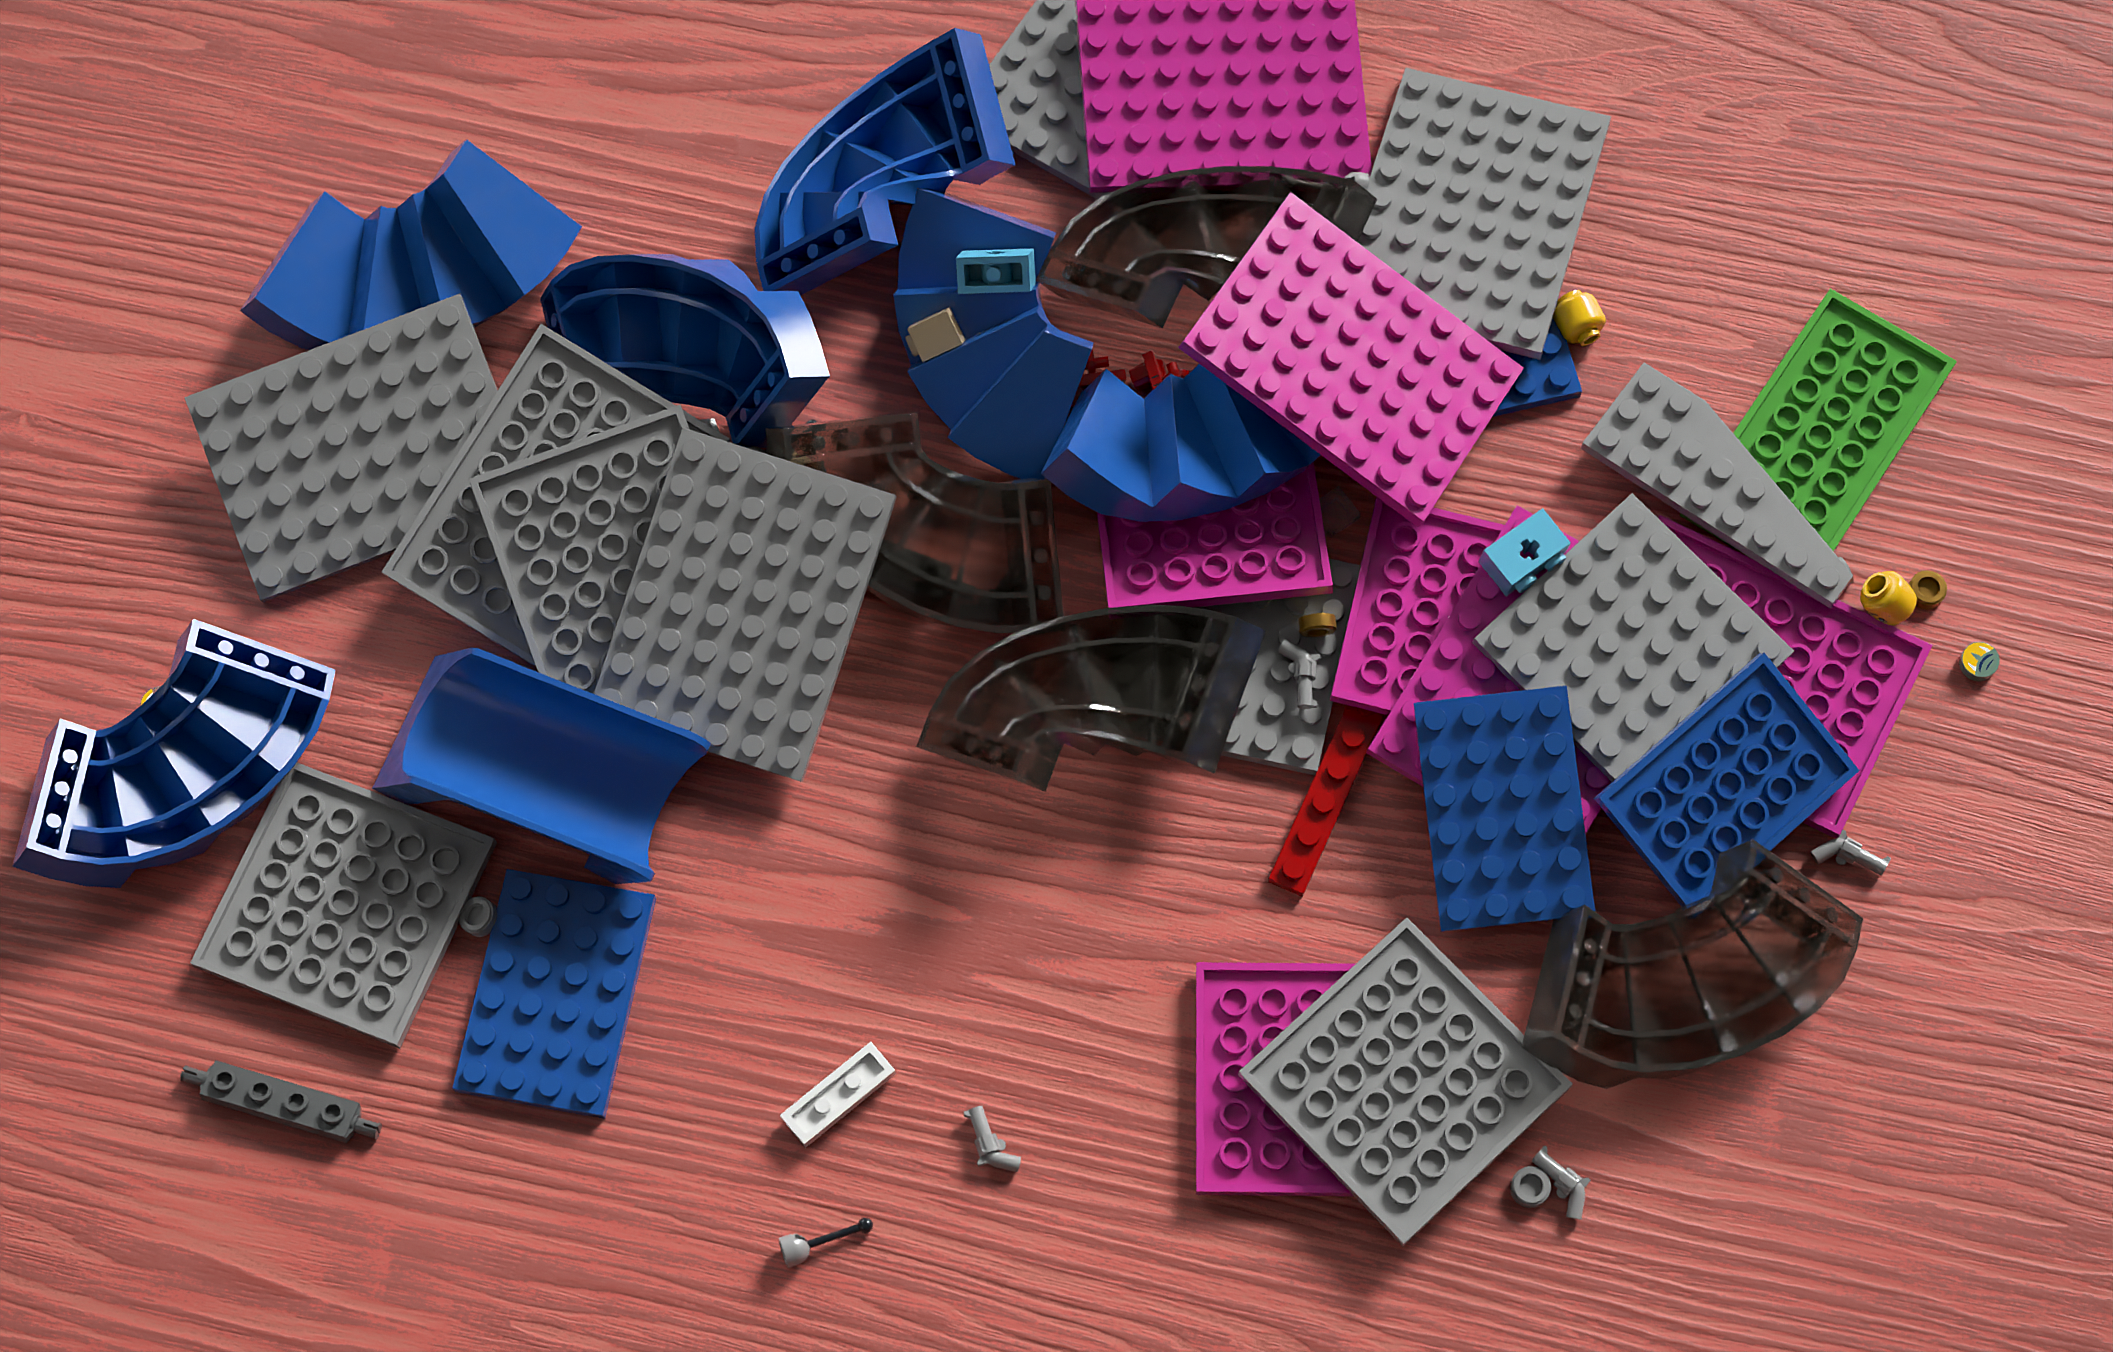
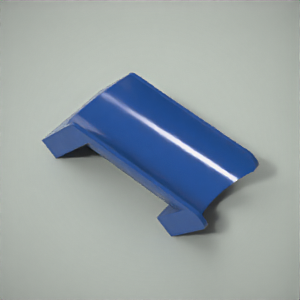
M468 648L434 657L372 789L406 805L449 799L590 854L584 868L614 884L651 882L655 873L649 866L648 848L658 815L672 789L685 772L707 754L711 743L689 730L643 714L484 650Z

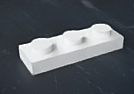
M869 1042L784 1111L780 1117L806 1148L896 1075V1071L874 1044Z

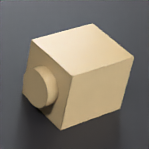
M950 307L910 325L907 329L910 335L905 337L914 356L920 355L923 362L951 350L965 341L964 335Z

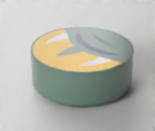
M1985 642L1969 644L1959 659L1962 673L1973 681L1988 680L1994 675L2000 663L1999 654L1996 649Z

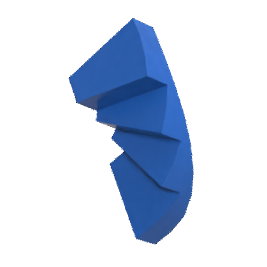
M953 28L926 43L873 77L840 102L800 141L781 164L767 188L754 229L756 264L763 291H798L801 296L897 246L898 241L889 204H915L917 188L945 193L953 180L981 185L988 179L1015 166L981 34Z
M466 139L449 154L430 184L423 191L412 194L397 208L380 206L364 219L324 191L309 205L240 312L268 332L307 350L317 348L457 294H461L475 328L505 311L543 281L565 256L582 226Z
M918 188L915 204L911 207L899 253L898 287L893 295L899 333L911 363L907 372L925 402L951 429L948 436L950 440L973 457L1009 475L1042 486L1045 477L1041 472L1063 430L1094 342L1057 329L1050 323L1044 312L1040 295V282L1056 232L947 192L943 193ZM1034 249L1036 285L1031 292L958 294L956 257L962 251ZM950 307L964 335L965 341L963 344L923 362L920 355L914 356L909 349L905 338L910 335L907 329L910 325Z
M674 254L596 256L568 265L550 281L540 297L547 328L671 403L710 409L726 417L732 443L746 448L752 446L767 448L775 435L781 439L830 377L813 321L799 292L758 291L747 275L729 259H686Z
M1200 364L1184 378L1170 374L1145 398H1142L1108 369H1105L1080 393L1041 474L1067 496L1100 514L1139 522L1172 521L1227 510L1265 495L1302 473L1321 454Z
M193 619L178 639L168 679L151 697L126 718L112 727L98 731L59 719L45 740L12 867L49 879L83 886L121 888L135 869L171 865L203 854L219 834L247 818L275 790L295 766L319 729L330 700L336 670Z

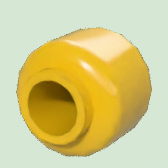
M1574 290L1566 293L1557 301L1553 319L1567 343H1580L1581 346H1587L1600 338L1599 332L1605 326L1606 319L1592 294Z
M1894 571L1878 572L1871 575L1865 581L1860 592V602L1867 613L1887 625L1894 626L1907 620L1916 607L1917 597L1914 590L1901 575Z

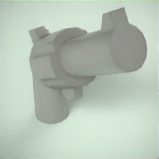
M1284 640L1278 653L1294 661L1289 664L1288 670L1294 674V679L1298 681L1297 707L1299 709L1316 708L1317 702L1312 699V681L1316 680V663L1321 659L1320 654L1310 655L1306 650Z
M1842 830L1838 838L1829 840L1810 852L1818 865L1837 854L1836 862L1839 865H1844L1846 862L1850 864L1856 862L1881 876L1891 859L1888 856L1881 859L1862 849L1863 845L1847 837L1845 830Z
M977 1106L964 1111V1117L971 1119L977 1136L974 1142L980 1157L977 1161L978 1167L990 1164L997 1168L1018 1172L1021 1157L1001 1152L1005 1149L1006 1143L1001 1139H997L995 1133H991L983 1106Z
M1544 1145L1532 1159V1162L1555 1181L1553 1185L1558 1188L1557 1196L1564 1199L1569 1195L1566 1217L1582 1220L1585 1187L1591 1180L1589 1178H1581L1569 1167L1564 1169L1548 1155V1148Z

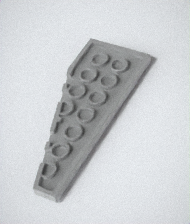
M1645 362L1583 441L1581 447L1583 451L1828 608H1832L1851 582L1853 574L1709 404Z

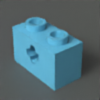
M1034 249L962 251L956 257L958 294L1031 292L1036 285Z
M1542 508L1484 549L1478 562L1505 596L1514 590L1522 593L1537 581L1536 574L1545 568L1550 572L1554 566L1562 564L1567 559L1564 554L1571 542ZM1521 551L1524 553V555L1527 552H1530L1533 555L1532 560L1529 556L1526 559H1524L1520 555Z

